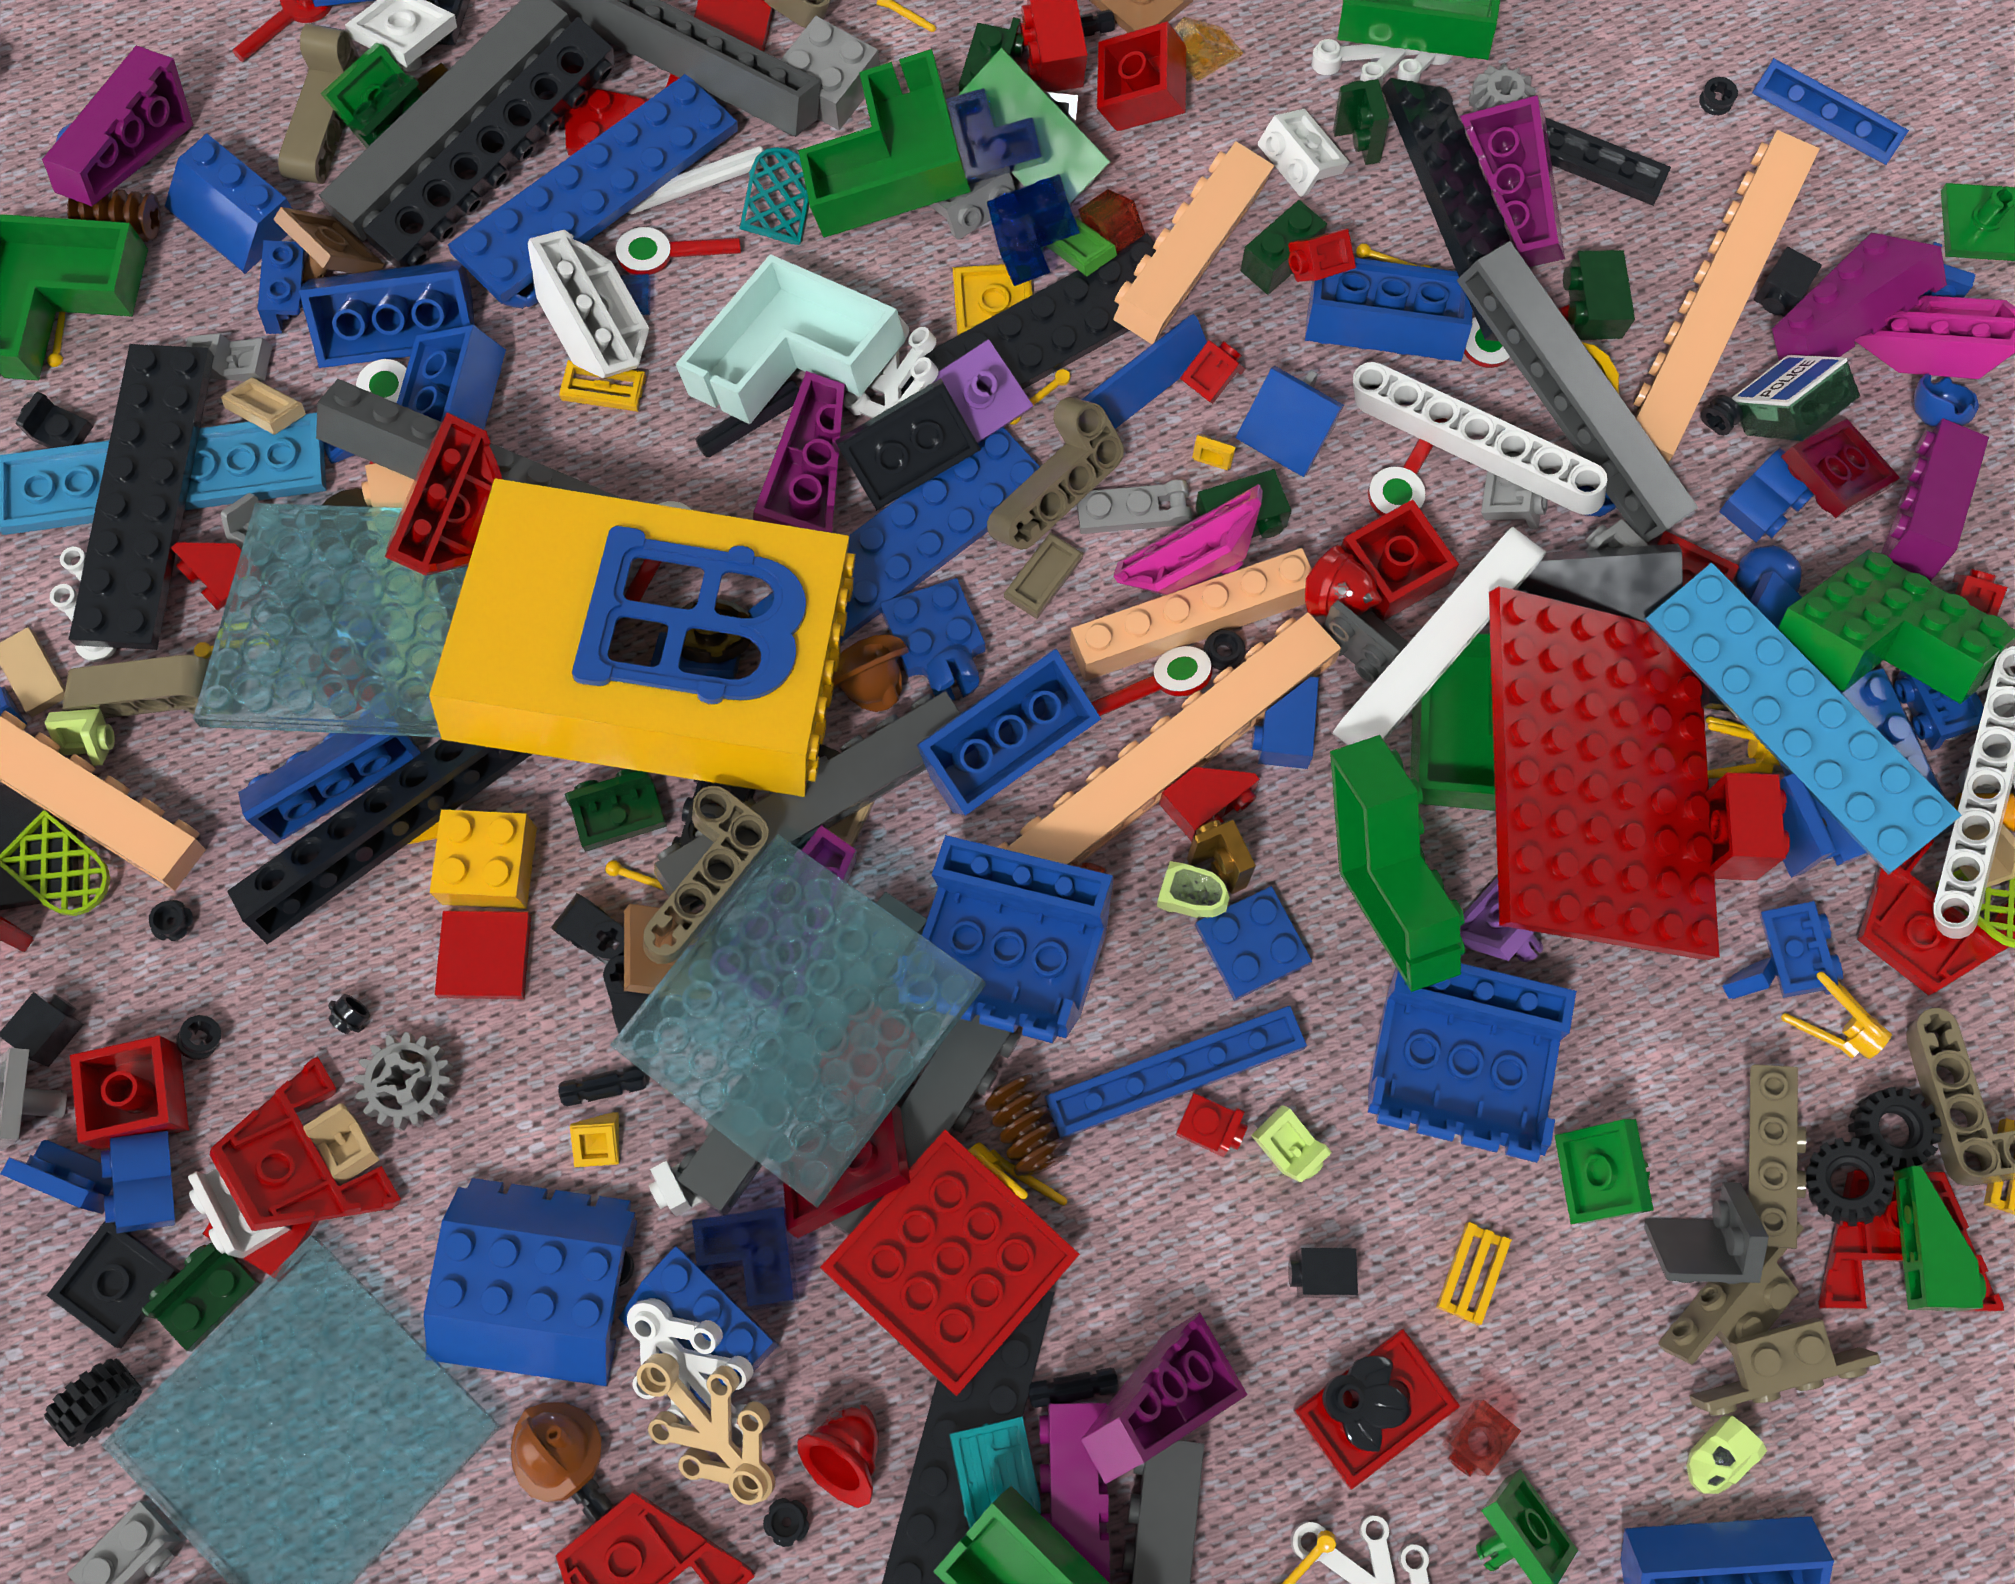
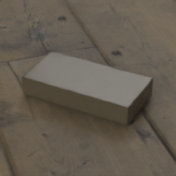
M1050 532L1004 592V598L1035 619H1038L1081 562L1083 553Z

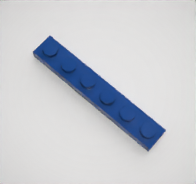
M1287 1006L1048 1094L1044 1099L1052 1121L1056 1125L1055 1129L1058 1137L1064 1139L1304 1050L1307 1045L1291 1006Z

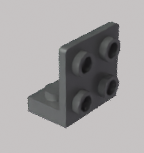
M1336 600L1330 607L1323 626L1324 630L1341 647L1338 656L1344 655L1354 663L1356 672L1370 683L1379 678L1409 643L1369 609L1362 615L1357 616L1339 600Z
M1722 1183L1720 1199L1715 1200L1713 1203V1220L1645 1219L1644 1229L1667 1280L1681 1283H1692L1694 1281L1724 1282L1727 1284H1738L1740 1282L1760 1283L1769 1236L1741 1183Z

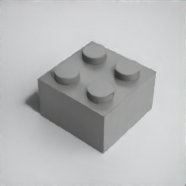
M818 16L813 18L781 58V61L821 80L817 119L839 131L865 99L859 72L880 65L878 49Z

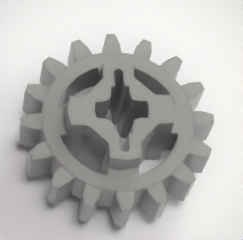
M404 1032L400 1043L393 1036H386L387 1047L384 1049L374 1044L371 1045L370 1049L374 1055L372 1060L360 1059L358 1062L366 1069L365 1075L354 1077V1082L364 1086V1090L355 1095L356 1100L362 1103L370 1102L363 1112L371 1118L378 1115L377 1123L386 1128L393 1121L394 1127L400 1131H405L408 1120L418 1128L423 1127V1115L426 1113L437 1118L439 1113L435 1105L438 1102L446 1104L450 1102V1099L443 1094L444 1088L455 1086V1081L444 1074L454 1068L453 1064L448 1060H440L445 1054L444 1049L438 1045L431 1047L432 1041L423 1035L416 1042L415 1037L409 1032ZM407 1054L421 1055L427 1062L419 1061L412 1064ZM407 1073L412 1077L405 1080L406 1088L401 1089L397 1085L403 1082L402 1075ZM428 1085H431L427 1095L422 1098ZM397 1098L398 1104L402 1106V1109L388 1108L382 1101Z

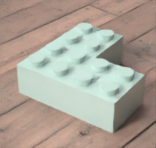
M770 254L675 365L689 396L714 408L720 405L723 412L751 424L797 368L804 372L808 371L845 384L844 390L860 397L904 344L905 337L896 308Z

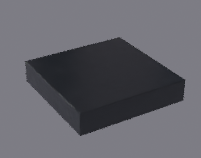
M104 1221L46 1296L112 1346L122 1348L146 1317L141 1310L150 1301V1293L163 1281L173 1279L180 1270L129 1232L116 1234L115 1222L106 1223Z

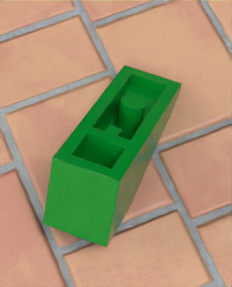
M1910 1166L1894 1171L1908 1310L1969 1311L1982 1309V1300L1986 1294V1283L1983 1275L1979 1272L1978 1260L1922 1166Z

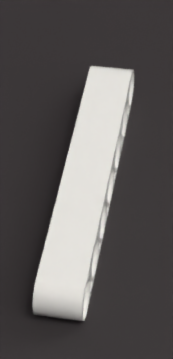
M1367 362L1355 370L1353 374L1355 403L1364 413L1421 440H1425L1440 449L1573 512L1588 515L1597 512L1603 506L1606 495L1607 474L1598 464L1380 363ZM1369 386H1377V387H1378L1377 389H1374V390H1367V389H1365V388H1367V387H1369ZM1403 402H1411V403H1414V404H1412V405H1410V406H1400V405H1399V404H1401V403H1403ZM1439 418H1445L1449 420L1445 423L1434 422V420ZM1473 435H1482L1485 438L1480 440L1470 439L1469 437ZM1515 451L1519 452L1521 455L1517 457H1510L1505 454L1508 452ZM1551 468L1558 472L1555 474H1545L1542 470ZM1581 486H1591L1596 490L1584 492L1578 488Z
M1511 527L1337 725L1333 734L1346 745L1377 735H1381L1385 741L1490 621L1489 591L1499 586L1517 590L1543 559L1546 551L1516 528Z
M2015 646L2003 650L1995 662L1958 812L1962 816L1954 824L1934 902V919L1937 929L1949 938L1961 939L1967 937L1977 926L2015 775V716L2003 718L1994 712L2002 705L2015 706V677L2005 673L2006 669L2015 665ZM2002 745L2009 750V753L2001 758H1992L1986 755L1984 751L1989 746ZM1992 785L1999 790V794L1991 799H1982L1976 796L1974 791L1979 786ZM1972 825H1981L1989 830V834L1981 840L1969 839L1963 833L1965 829ZM1971 866L1978 870L1979 875L1974 880L1966 882L1956 879L1953 873L1958 867ZM1953 906L1964 908L1969 913L1967 919L1960 923L1948 922L1942 915L1946 909Z

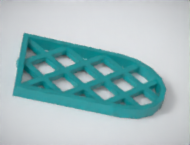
M774 147L766 149L756 156L749 171V181L739 229L785 243L800 245L808 195L799 179L804 177L803 172L795 175L788 165L795 161L802 168L800 157L797 153L787 148ZM774 155L779 163L769 167L763 158ZM759 162L764 170L755 174V169ZM783 167L790 178L779 182L773 172ZM768 175L774 186L764 190L758 179ZM794 183L800 194L791 198L784 187ZM752 184H754L760 193L750 197ZM779 190L786 201L775 205L769 194ZM764 198L770 209L760 213L753 202ZM804 198L802 211L800 212L795 202ZM749 206L755 216L746 220ZM790 206L796 216L786 221L779 210ZM774 213L781 224L771 229L764 218ZM759 221L763 228L751 224ZM800 221L796 235L790 225ZM785 228L790 236L778 232Z

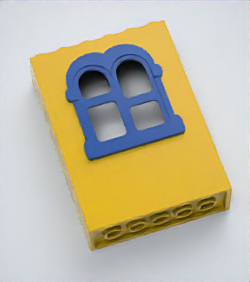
M495 478L429 694L441 739L805 797L807 782H816L819 745H823L827 723V719H825L826 709L830 708L834 687L832 682L833 673L837 672L841 650V647H839L840 637H844L847 621L846 607L847 602H850L854 584V577L852 576L856 554L848 553L849 536ZM637 558H644L701 568L704 571V577L696 607L687 610L627 600L624 597V591L632 562ZM726 573H737L762 579L770 585L774 593V601L771 608L763 615L755 618H736L716 613L715 605L722 576ZM628 617L667 625L668 633L661 661L657 666L648 667L616 662L608 657L615 626L620 618ZM690 629H702L748 638L757 645L761 653V662L757 670L750 676L742 679H723L682 672L679 669V662L687 632Z

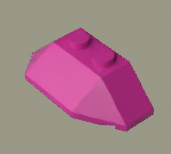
M1921 296L1918 297L1919 304L1909 311L1904 312L1900 309L1885 319L1886 326L1875 334L1870 333L1854 340L1898 373L1920 375L1929 373L1932 376L1980 379L2015 353V306L2007 300Z
M1256 485L1119 561L1113 577L1120 584L1168 595L1205 582L1220 572L1222 575L1234 572L1243 565V560L1247 556L1262 502L1263 490L1260 485Z

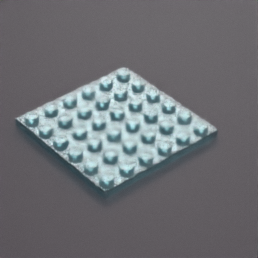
M255 503L193 720L199 727L441 737L429 694L468 566L425 576L386 558L385 553L389 538L402 508Z
M777 834L610 1046L818 1208L985 987L986 983L974 972Z
M310 1235L159 1386L102 1446L228 1584H353L501 1426L437 1360L427 1353L426 1349L337 1257L317 1237Z

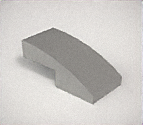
M221 333L189 336L186 347L210 349L214 355L210 379L246 381L253 377L258 381H265L273 346L263 338L229 341Z

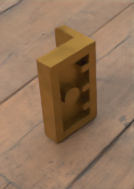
M1215 820L1196 830L1197 835L1193 837L1187 857L1189 865L1193 866L1213 857L1215 861L1211 862L1212 871L1227 885L1231 894L1246 889L1256 865L1234 820L1221 824L1219 820Z

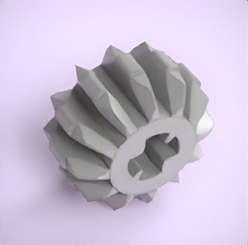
M1505 62L1499 67V70L1489 65L1484 74H1478V77L1473 82V90H1471L1469 95V106L1474 107L1472 112L1535 96L1536 89L1531 87V76H1520V66L1513 71L1508 70Z

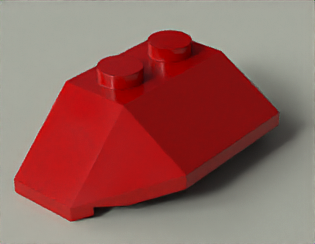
M448 412L446 413L419 467L392 530L385 553L386 558L425 576L469 565L494 479H503L497 460L490 448L491 443L487 431Z

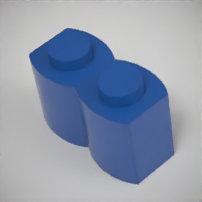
M1781 448L1775 451L1732 494L1719 511L1756 543L1765 534L1772 539L1789 521L1784 515L1791 508L1799 512L1814 496L1804 482L1797 480L1790 473L1788 464L1781 458L1785 453Z
M168 1131L110 1138V1150L101 1151L102 1178L112 1177L113 1195L104 1196L105 1222L116 1223V1234L174 1226L175 1214Z

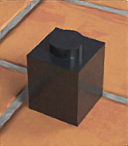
M1787 246L1754 298V301L1761 304L1769 313L1780 314L1785 317L1801 301L1822 264Z
M33 992L0 1031V1037L14 1048L29 1049L28 1058L49 1067L84 1024L72 1016L76 1008L63 998L54 994L50 999H47Z
M1300 1248L1297 1250L1296 1259H1289L1288 1263L1290 1287H1297V1298H1353L1357 1296L1356 1248Z

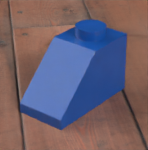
M1309 677L1265 711L1261 725H1254L1251 750L1259 751L1258 764L1308 769L1314 750L1319 678Z

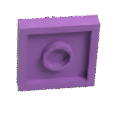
M989 339L940 370L935 379L937 381L941 378L977 444L1007 426L1033 407V404Z
M1498 876L1464 912L1465 923L1460 926V936L1465 948L1509 961L1516 953L1517 958L1522 962H1528L1538 957L1531 946H1534L1537 952L1541 953L1543 951V944L1534 935V931L1499 926Z

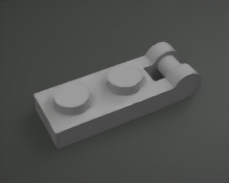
M1173 480L1164 485L1090 491L1077 504L1080 534L1186 525L1193 521L1191 508L1186 506V498L1189 496L1188 483L1184 480ZM1170 501L1171 508L1159 511L1158 502Z

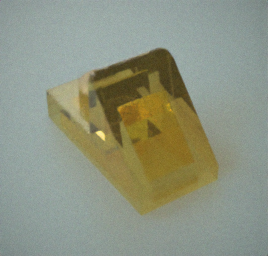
M1183 17L1174 28L1183 38V42L1186 45V68L1197 81L1243 54L1241 49L1220 26Z

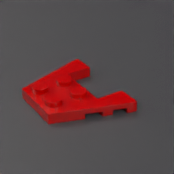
M570 65L565 71L574 74L580 72L582 67ZM670 73L666 87L679 79V77ZM591 88L584 103L577 109L571 108L565 114V137L568 155L571 156L649 99Z
M1933 839L1891 874L1888 875L1879 867L1857 937L1860 943L1928 996L2009 947L1993 939L1979 926H1976L1970 935L1961 939L1944 936L1937 929L1934 919L1936 893L1910 874L1934 843ZM2008 900L2002 903L2001 906L2008 907ZM1954 907L1946 909L1942 915L1946 921L1951 923H1960L1967 919L1966 916ZM1995 912L1990 922L2007 924V914ZM2015 915L2013 917V925H2015ZM1996 929L2006 936L2007 930Z
M318 1056L305 1064L301 1072L279 1087L275 1094L258 1110L254 1109L211 1147L209 1155L251 1231L389 1210L398 1206L401 1201L382 1166L338 1186L313 1141L306 1135L303 1129L304 1126L296 1113L329 1099L336 1092V1087Z
M1854 1170L1848 1172L1843 1197L1857 1198L1867 1191L1869 1180L1863 1171ZM1925 1172L1977 1258L1979 1272L1985 1279L1986 1294L1982 1300L1983 1308L1960 1312L2004 1311V1304L1999 1293L1994 1294L1985 1272H1988V1268L1982 1255H1977L1966 1229L1969 1226L1945 1172ZM1895 1184L1891 1203L1887 1205L1885 1213L1881 1217L1875 1216L1873 1222L1866 1225L1864 1221L1857 1222V1226H1848V1222L1840 1221V1224L1836 1223L1818 1301L1819 1309H1867L1862 1261L1903 1262Z
M635 1490L556 1554L564 1584H669L689 1566L694 1569L704 1584H747L755 1577L753 1570L745 1563Z

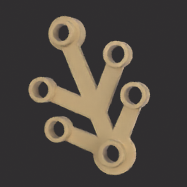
M668 1353L651 1355L637 1371L639 1386L645 1393L654 1397H661L667 1394L694 1427L682 1425L676 1415L669 1411H662L648 1426L650 1437L658 1444L666 1445L671 1442L690 1447L678 1462L679 1470L686 1478L690 1480L703 1478L729 1484L731 1494L743 1504L753 1505L766 1500L775 1488L774 1474L770 1467L762 1461V1430L770 1421L768 1409L762 1403L753 1401L748 1403L739 1413L737 1423L743 1431V1448L741 1452L732 1441L731 1394L739 1386V1377L736 1371L729 1366H719L708 1377L706 1386L711 1394L710 1415L679 1379V1364L677 1360ZM719 1379H722L727 1384V1387L722 1385ZM749 1415L754 1416L758 1422L753 1421ZM660 1424L664 1425L668 1431L664 1430ZM706 1451L717 1453L725 1463L711 1461ZM691 1460L695 1461L699 1467L695 1466Z

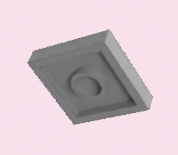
M9 1048L0 1057V1151H4L19 1140L22 1115L63 1118L67 1102L66 1090L25 1088L29 1049Z

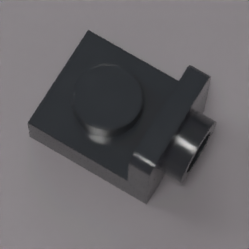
M36 392L31 400L23 406L20 416L16 420V425L32 441L49 449L80 445L93 428L88 420L54 405L46 395L40 392Z

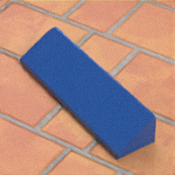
M1773 58L1752 94L1884 165H1887L1909 131Z
M1194 314L1188 316L1081 400L1100 405L1115 429L1179 380L1205 346L1207 341L1198 318Z

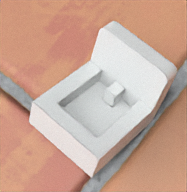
M665 1161L650 1169L655 1182L648 1186L659 1208L662 1209L668 1206L677 1217L703 1202L682 1188L678 1183L677 1179L681 1173L677 1170L680 1163L671 1168L668 1162Z

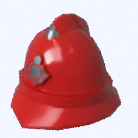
M1338 544L1330 548L1317 561L1306 578L1305 603L1307 611L1312 617H1327L1330 607L1336 600L1343 603L1357 616L1365 613L1370 607L1383 602L1382 596L1377 591L1376 581L1371 573L1358 563L1352 554L1347 553L1345 548Z
M856 1404L853 1407L847 1409L840 1408L832 1412L821 1426L814 1428L811 1434L798 1438L797 1445L802 1463L814 1481L837 1500L860 1508L870 1504L872 1501V1477L876 1469L874 1462L879 1445V1432L871 1410L866 1405Z

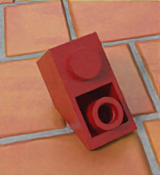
M177 542L171 547L182 559L176 564L178 569L192 584L200 579L207 586L201 593L217 611L225 606L236 617L273 587V584L235 543Z
M1194 767L1162 792L1159 805L1192 842L1193 837L1197 835L1196 830L1201 826L1215 820H1219L1221 824H1224L1225 822L1222 817L1234 809L1237 813H1240L1246 809L1257 797L1254 792L1260 779L1255 773Z

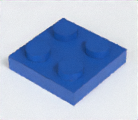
M1272 886L1228 906L1226 912L1216 917H1205L1195 923V927L1234 1001L1312 963V959Z

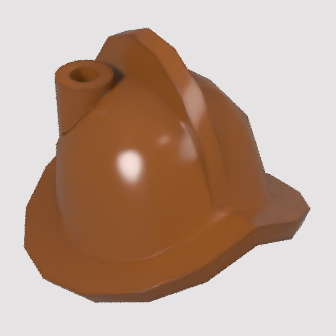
M890 634L874 635L857 641L840 653L837 672L833 673V689L840 687L848 698L862 709L873 712L888 710L899 701L902 691V676L897 659L909 653L908 647L901 638Z
M546 1402L524 1410L514 1429L511 1443V1459L517 1481L530 1497L544 1502L564 1501L574 1495L593 1478L601 1461L602 1438L596 1422L583 1409L565 1402Z

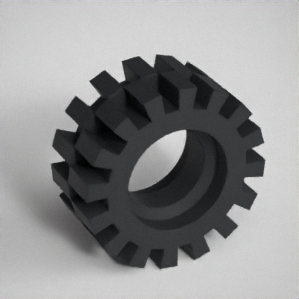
M1890 1087L1861 1099L1856 1104L1859 1107L1852 1110L1850 1118L1854 1119V1123L1848 1125V1132H1855L1856 1138L1860 1139V1144L1867 1146L1869 1142L1876 1146L1875 1151L1878 1154L1884 1153L1888 1158L1887 1164L1889 1167L1892 1166L1893 1171L1910 1166H1918L1927 1162L1928 1159L1926 1157L1933 1156L1938 1150L1933 1144L1941 1142L1942 1134L1934 1133L1935 1128L1941 1127L1940 1118L1931 1120L1929 1114L1936 1111L1932 1104L1923 1107L1921 1103L1925 1097L1919 1093L1910 1096L1911 1089L1907 1088L1896 1090V1087ZM1884 1114H1897L1907 1123L1909 1138L1903 1146H1893L1882 1137L1879 1122Z
M1837 1138L1832 1145H1829L1827 1142L1821 1145L1820 1151L1818 1153L1814 1152L1811 1156L1806 1172V1187L1809 1192V1198L1812 1204L1815 1203L1817 1205L1818 1212L1823 1216L1829 1215L1832 1217L1831 1221L1840 1224V1221L1848 1222V1226H1857V1222L1864 1221L1866 1225L1873 1222L1875 1216L1881 1217L1885 1213L1887 1205L1891 1203L1895 1184L1893 1168L1888 1166V1158L1884 1153L1878 1154L1875 1151L1876 1146L1869 1142L1867 1146L1860 1144V1139L1852 1138L1851 1142H1844L1843 1138ZM1842 1166L1857 1167L1866 1174L1869 1180V1187L1860 1197H1843L1831 1185L1833 1172Z
M108 1359L103 1365L100 1362L93 1366L89 1373L87 1371L79 1375L80 1379L64 1387L66 1390L63 1393H58L52 1399L54 1403L47 1406V1412L44 1414L45 1419L68 1447H76L78 1444L82 1445L91 1436L95 1438L100 1435L102 1429L105 1427L109 1428L114 1424V1420L126 1413V1409L133 1406L137 1401L136 1398L141 1395V1385L119 1359Z

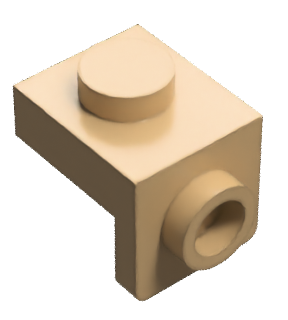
M339 1103L330 1110L323 1112L303 1128L306 1135L318 1147L332 1177L340 1186L380 1160L360 1122L343 1103Z

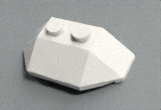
M566 230L530 238L528 249L536 298L572 363L601 378L636 369L640 364L649 327L614 264L591 247L574 240V236Z

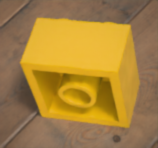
M441 809L429 893L442 905L527 909L537 827L526 813Z

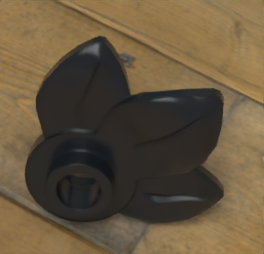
M1370 1356L1356 1360L1347 1375H1339L1332 1378L1327 1383L1323 1392V1405L1329 1416L1335 1421L1342 1423L1348 1441L1364 1451H1380L1382 1444L1381 1429L1402 1425L1407 1421L1412 1412L1407 1398L1397 1388L1388 1385L1392 1374L1393 1362L1385 1357ZM1347 1390L1352 1395V1405L1349 1408L1343 1403V1394Z

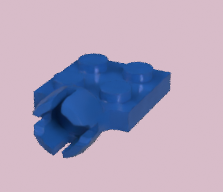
M957 578L880 603L881 613L890 635L901 638L908 647L909 653L900 657L908 678L915 675L925 676L935 697L946 691L952 701L956 700L950 687L955 684L954 680H956L963 698L976 690L979 686V672L973 658L978 654L986 652L985 642Z

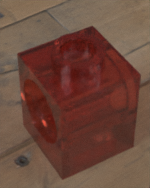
M1107 189L1078 209L1082 222L1114 244L1116 253L1145 234L1134 200Z
M1484 1399L1474 1400L1442 1445L1451 1452L1447 1458L1449 1462L1465 1475L1471 1477L1475 1472L1478 1476H1489L1521 1430ZM1475 1428L1481 1429L1488 1439L1487 1449L1481 1455L1475 1454L1468 1444L1469 1434Z

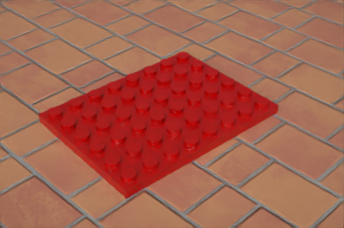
M1501 586L1489 591L1499 926L1701 960L1719 958L1715 876L1710 875V866L1714 863L1710 836V802L1705 799V793L1709 790L1704 708H1701L1702 685L1699 678L1645 622Z

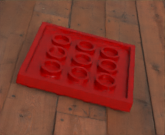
M945 1129L908 1169L910 1183L886 1194L820 1266V1269L948 1390L957 1396L1080 1254Z

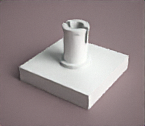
M377 0L346 23L345 27L352 40L368 48L375 43L382 44L399 67L403 68V71L411 72L422 66L420 56L456 29L457 24L455 14L426 0Z

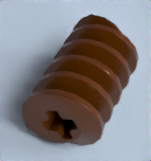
M116 189L114 193L111 191L93 206L68 198V219L130 223L143 242L153 241L158 236L161 214L160 204L154 193H146L143 197L139 191H131L128 195L125 190Z
M1033 1074L1023 1075L1000 1085L993 1090L992 1095L985 1102V1107L988 1111L997 1112L992 1119L993 1125L998 1128L1006 1127L1000 1133V1141L1004 1144L1014 1143L1007 1150L1006 1154L1011 1160H1020L1014 1167V1172L1017 1176H1029L1043 1172L1059 1164L1069 1156H1056L1054 1153L1064 1143L1062 1138L1050 1140L1047 1138V1135L1056 1127L1055 1123H1041L1039 1120L1049 1110L1048 1107H1033L1032 1105L1041 1095L1040 1090L1026 1091L1025 1086L1034 1079Z

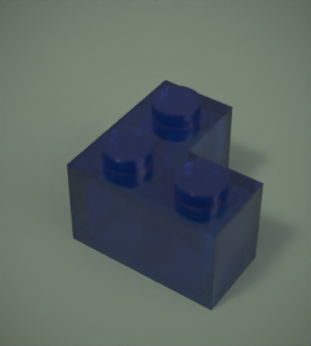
M985 88L946 99L965 177L971 184L1046 163L1037 125L1032 117L997 127L990 96Z
M1060 174L1039 180L1034 184L987 201L999 252L1014 286L1051 273L1044 246L1080 233L1072 204Z
M784 1207L692 1220L697 1267L703 1271L743 1265L747 1305L749 1308L758 1310L799 1303L792 1236L787 1232Z

